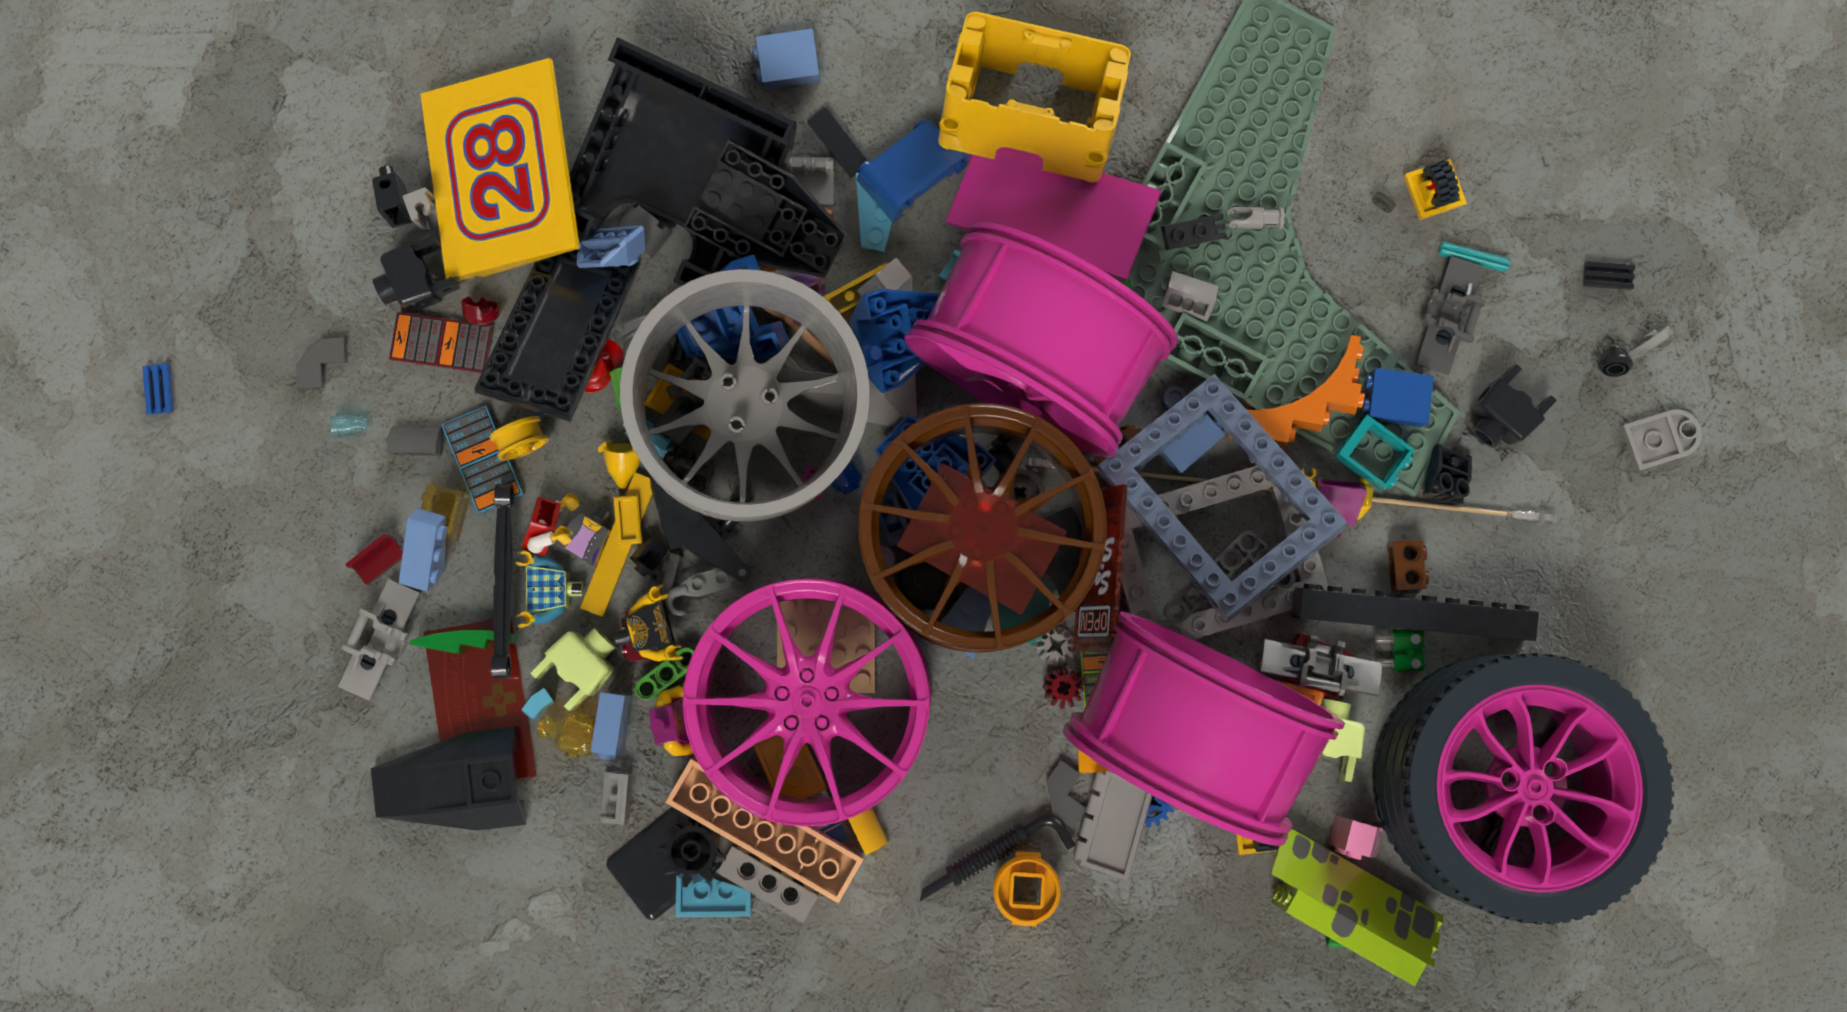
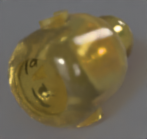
M576 712V714H565L560 721L554 720L551 716H543L538 725L537 735L542 739L554 738L556 748L564 752L565 756L576 759L590 757L593 754L591 752L595 719L590 718L591 715Z

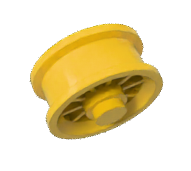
M531 416L519 419L490 434V440L496 443L500 452L497 455L498 459L506 461L523 457L547 444L550 439L548 435H543L539 425L541 418L539 416Z

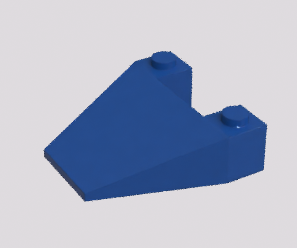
M750 255L731 261L719 272L738 269L760 270L755 256ZM744 306L716 309L690 321L701 338L721 358L737 359L743 331ZM749 306V337L754 360H763L777 355L789 342L782 321L759 327L752 308ZM685 325L682 326L676 334L686 356L706 358Z

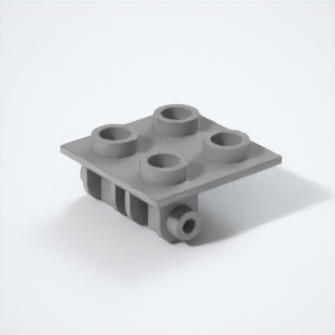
M790 157L785 171L794 175L821 205H833L834 158Z

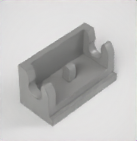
M426 187L403 195L411 221L422 231H429L430 223L428 222V217L435 215L438 222L434 195Z
M604 772L600 823L620 825L628 823L632 773Z

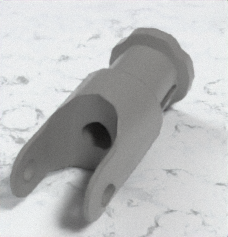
M1231 207L1228 209L1229 215L1245 218V220L1229 222L1230 228L1262 229L1263 227H1277L1278 229H1283L1284 208L1264 210L1263 207Z

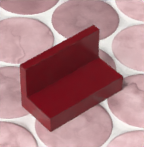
M383 534L345 565L348 568L354 569L362 581L369 585L402 559L403 549L393 536Z

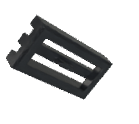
M1587 261L1584 263L1583 286L1632 290L1634 289L1633 280L1635 279V274H1633V270H1635V265ZM1590 269L1627 271V274L1590 271ZM1590 277L1626 279V283L1590 280Z

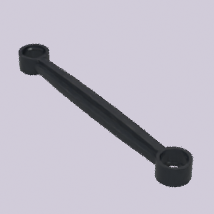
M512 483L496 484L494 490L497 518L494 555L495 585L493 586L494 654L491 658V675L493 679H509L511 675L509 638L512 597L511 508L514 506V488Z

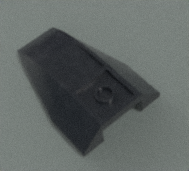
M516 726L465 732L371 768L376 818L475 831L526 825L524 800H519L514 752L518 751Z

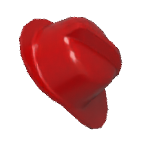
M607 339L586 386V392H598L605 388L611 380L610 372L621 367L623 354L616 342Z

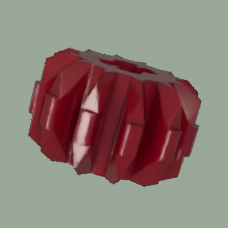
M1062 667L1060 676L1058 670L1053 669L1052 672L1055 679L1049 675L1045 676V679L1051 682V685H1042L1043 689H1050L1051 691L1046 693L1044 698L1047 699L1054 696L1050 703L1052 706L1060 700V709H1064L1065 700H1067L1070 707H1074L1071 698L1073 697L1077 701L1082 699L1075 693L1076 691H1084V687H1076V684L1082 682L1083 679L1081 677L1075 680L1072 679L1076 675L1075 670H1072L1067 676V668ZM1061 681H1063V684H1069V688L1066 689V695H1063V692L1058 693L1057 691Z

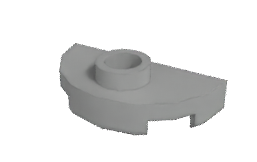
M1666 325L1658 332L1656 329H1653L1642 337L1645 341L1628 352L1632 359L1641 357L1648 350H1652L1673 334L1672 329L1669 325Z

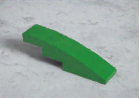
M460 630L435 633L410 640V645L464 655L466 645L490 650L491 642L494 640V631ZM510 633L509 643L516 644L518 635Z

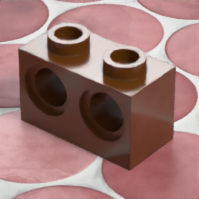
M1423 540L1387 543L1391 592L1426 589V584L1429 583L1428 570H1425L1424 560L1427 559V548L1423 545ZM1405 547L1410 548L1413 552L1411 560L1404 557L1403 551ZM1408 571L1412 572L1415 577L1412 585L1405 579Z

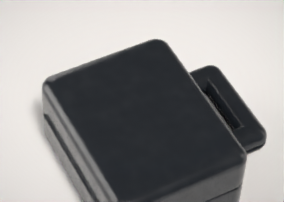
M674 807L667 810L611 855L606 862L608 870L648 920H656L676 904L675 873L668 875L662 873L668 864L666 854L658 850V847L667 845L670 837L674 835L672 826L676 825L683 829L685 826H694L696 820ZM691 850V853H687L689 858L697 855L696 850ZM723 861L717 862L714 871L711 873V875L720 868Z

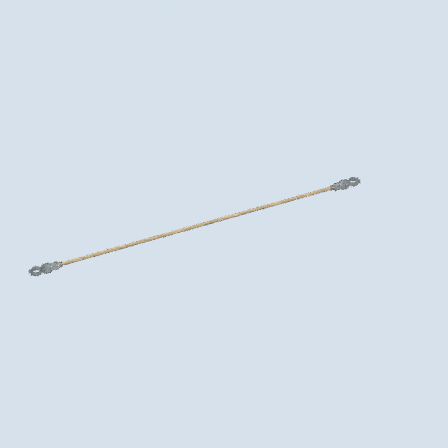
M1029 458L1028 465L1047 467L1051 471H1058L1048 460ZM1091 466L1094 472H1099L1098 467ZM1137 472L1141 477L1158 479H1168L1195 483L1210 480L1176 475ZM1373 497L1372 502L1506 516V518L1530 523L1541 520L1556 522L1557 515L1539 514L1531 510L1498 511Z

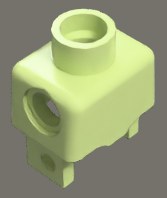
M595 627L585 638L578 632L569 631L544 652L546 657L530 674L534 678L541 679L555 664L557 674L564 681L572 682L580 688L564 705L568 711H574L588 696H594L614 673V666L606 657L616 647Z
M1322 699L1321 706L1345 722L1343 729H1335L1339 735L1335 740L1330 739L1323 751V755L1332 758L1343 756L1339 780L1352 782L1356 758L1361 759L1365 727L1360 722L1348 720L1351 704Z

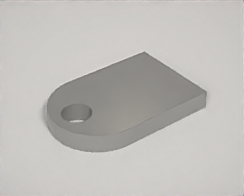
M1679 409L1669 410L1620 426L1636 472L1692 454L1698 448L1702 438L1701 427L1697 419L1689 412ZM1684 424H1688L1692 428V435L1690 437L1682 433V426Z

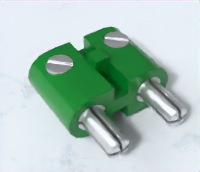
M1392 629L1390 634L1375 636L1376 643H1390L1392 647L1390 659H1376L1375 662L1382 663V667H1391L1393 672L1424 670L1425 654H1423V648H1425L1423 630Z

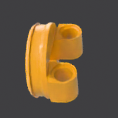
M1015 851V857L1005 862L996 873L993 882V896L998 909L1011 921L1012 925L1037 927L1038 923L1049 918L1058 907L1061 898V884L1052 866L1041 859V852ZM1014 876L1041 878L1039 904L1037 902L1013 901Z

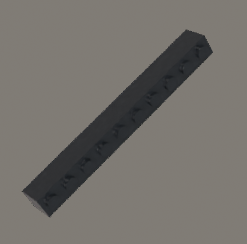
M1304 583L1303 588L1295 587L1292 617L1299 619L1536 641L1539 612L1531 611L1529 605L1515 604L1514 609L1507 608V603L1492 602L1491 606H1483L1484 601L1468 600V604H1461L1458 598L1445 597V602L1437 601V596L1422 595L1420 600L1413 599L1414 594L1398 593V597H1390V592L1375 590L1374 595L1366 594V589L1351 588V593L1342 592L1343 587L1327 586V590H1318L1319 585Z

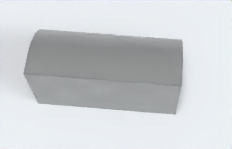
M1172 271L1161 306L1208 321L1216 301L1219 286Z

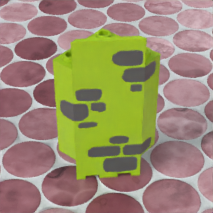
M1291 829L1287 833L1288 839L1286 843L1278 846L1279 848L1270 874L1284 881L1281 886L1278 885L1272 894L1274 899L1272 904L1393 975L1416 986L1426 965L1428 964L1434 968L1435 960L1431 956L1438 949L1440 934L1437 931L1443 924L1444 916Z

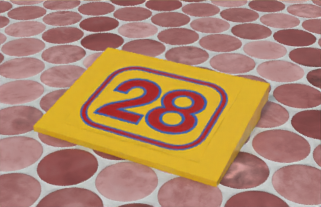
M553 59L539 60L420 94L446 279L453 277L459 282L475 276L486 277L580 248Z

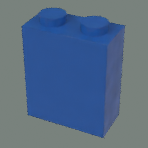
M1374 368L1365 377L1364 388L1367 389V396L1364 398L1361 411L1364 413V416L1368 414L1377 422L1422 428L1429 424L1434 376Z

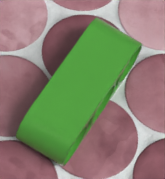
M682 648L676 652V655L679 657L686 652H690L693 655L695 650ZM682 659L665 660L637 682L635 687L637 696L643 700L657 698L660 692L667 690L686 676L688 666L682 663ZM666 667L672 668L674 672L673 678L669 681L664 680L662 677V671ZM646 682H651L654 686V691L649 696L645 695L642 691V687Z

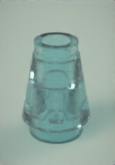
M338 413L336 416H331L330 428L332 436L338 435V437L368 431L367 417Z

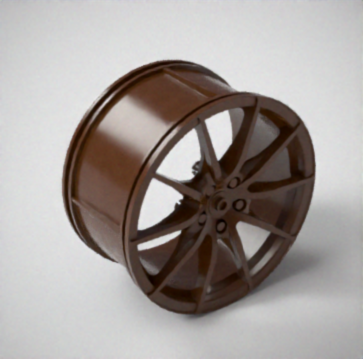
M976 403L954 406L935 412L917 421L893 440L878 459L867 480L859 510L858 529L862 558L870 580L886 608L900 623L919 637L935 645L961 652L985 653L1006 650L1030 642L1054 629L1073 613L1089 592L1099 572L1106 544L1107 522L1104 500L1097 478L1081 451L1065 434L1044 419L1027 411L1000 404ZM972 433L994 434L1023 443L1016 457L992 487L986 486L975 452ZM966 434L969 461L967 482L963 488L958 489L940 478L916 453L942 439ZM1029 446L1052 463L1063 476L1066 483L1037 496L1016 499L1012 495V487L1016 471ZM911 458L928 477L945 503V509L942 511L908 510L881 506L889 482L901 466ZM1070 488L1080 513L1082 541L1056 536L1025 526L1023 520L1052 497ZM887 513L920 521L934 528L938 533V537L924 551L887 569L879 543V514ZM1051 543L1082 548L1078 568L1069 585L1058 599L1027 566L1020 552L1023 546ZM944 556H951L953 564L942 597L930 618L906 599L890 575L911 565ZM1004 565L1035 586L1052 605L1029 621L1000 630L997 606L998 567ZM970 572L979 574L987 591L994 631L962 630L936 621L954 588Z

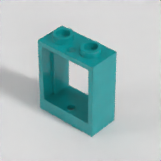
M1367 414L1360 418L1333 457L1376 489L1382 491L1387 488L1391 489L1399 479L1396 475L1401 468L1406 469L1412 462L1413 457L1411 455L1415 449ZM1367 431H1370L1399 453L1381 480L1349 457Z

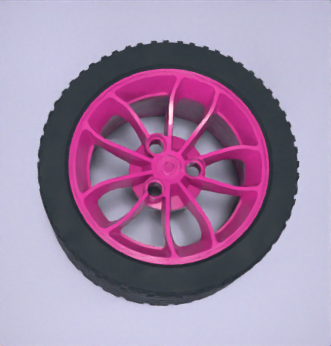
M1528 653L1472 657L1435 670L1434 673L1424 677L1423 682H1417L1414 688L1404 695L1403 701H1399L1396 704L1397 707L1394 712H1391L1389 715V722H1385L1383 727L1385 729L1378 740L1380 741L1379 747H1376L1375 751L1377 753L1376 761L1373 762L1375 773L1372 775L1374 779L1373 793H1376L1374 801L1378 808V817L1383 822L1381 826L1386 831L1388 841L1395 846V852L1399 854L1405 865L1411 867L1410 870L1425 883L1430 884L1435 890L1455 900L1511 921L1516 920L1520 923H1534L1536 925H1542L1543 922L1549 925L1560 922L1568 923L1571 919L1581 920L1587 915L1593 916L1597 914L1598 910L1604 911L1609 908L1608 905L1611 903L1619 902L1622 895H1628L1631 892L1630 889L1642 881L1641 877L1648 874L1650 871L1648 868L1652 862H1656L1658 858L1656 855L1658 851H1662V842L1664 837L1668 836L1667 828L1668 825H1671L1672 821L1670 819L1671 810L1674 808V804H1672L1674 791H1672L1671 783L1674 782V779L1670 773L1672 766L1671 763H1668L1666 756L1668 754L1667 748H1664L1662 744L1664 742L1663 737L1658 735L1656 731L1657 725L1649 719L1650 714L1648 711H1644L1641 707V702L1638 699H1634L1632 693L1629 690H1625L1620 682L1611 680L1610 675L1607 673H1602L1594 666H1586L1582 661H1576L1569 657L1559 658L1558 655ZM1526 705L1541 708L1560 724L1559 728L1542 748L1534 747L1532 724ZM1503 709L1508 710L1513 715L1517 726V746L1504 749L1491 734L1485 722L1488 716ZM1473 728L1478 731L1487 748L1494 756L1486 773L1479 771H1455L1452 769L1453 761L1461 743ZM1569 736L1579 759L1565 763L1562 759L1555 757ZM1548 762L1553 767V772L1549 776L1545 773V765ZM1582 770L1583 791L1567 789L1566 776ZM1504 772H1507L1510 781L1504 786L1502 784V776ZM1465 779L1484 782L1487 797L1484 803L1465 810L1453 807L1450 785L1453 782ZM1566 799L1581 801L1574 822L1561 811ZM1538 805L1541 809V815L1535 819L1533 809ZM1493 811L1504 819L1495 855L1491 857L1473 843L1459 822L1476 820ZM1555 821L1568 833L1558 845L1550 850L1545 825ZM1519 827H1529L1535 848L1534 860L1519 866L1508 865V853Z

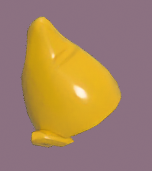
M612 440L605 441L598 447V451L600 453L603 452L606 468L620 489H626L641 461L631 444H612Z

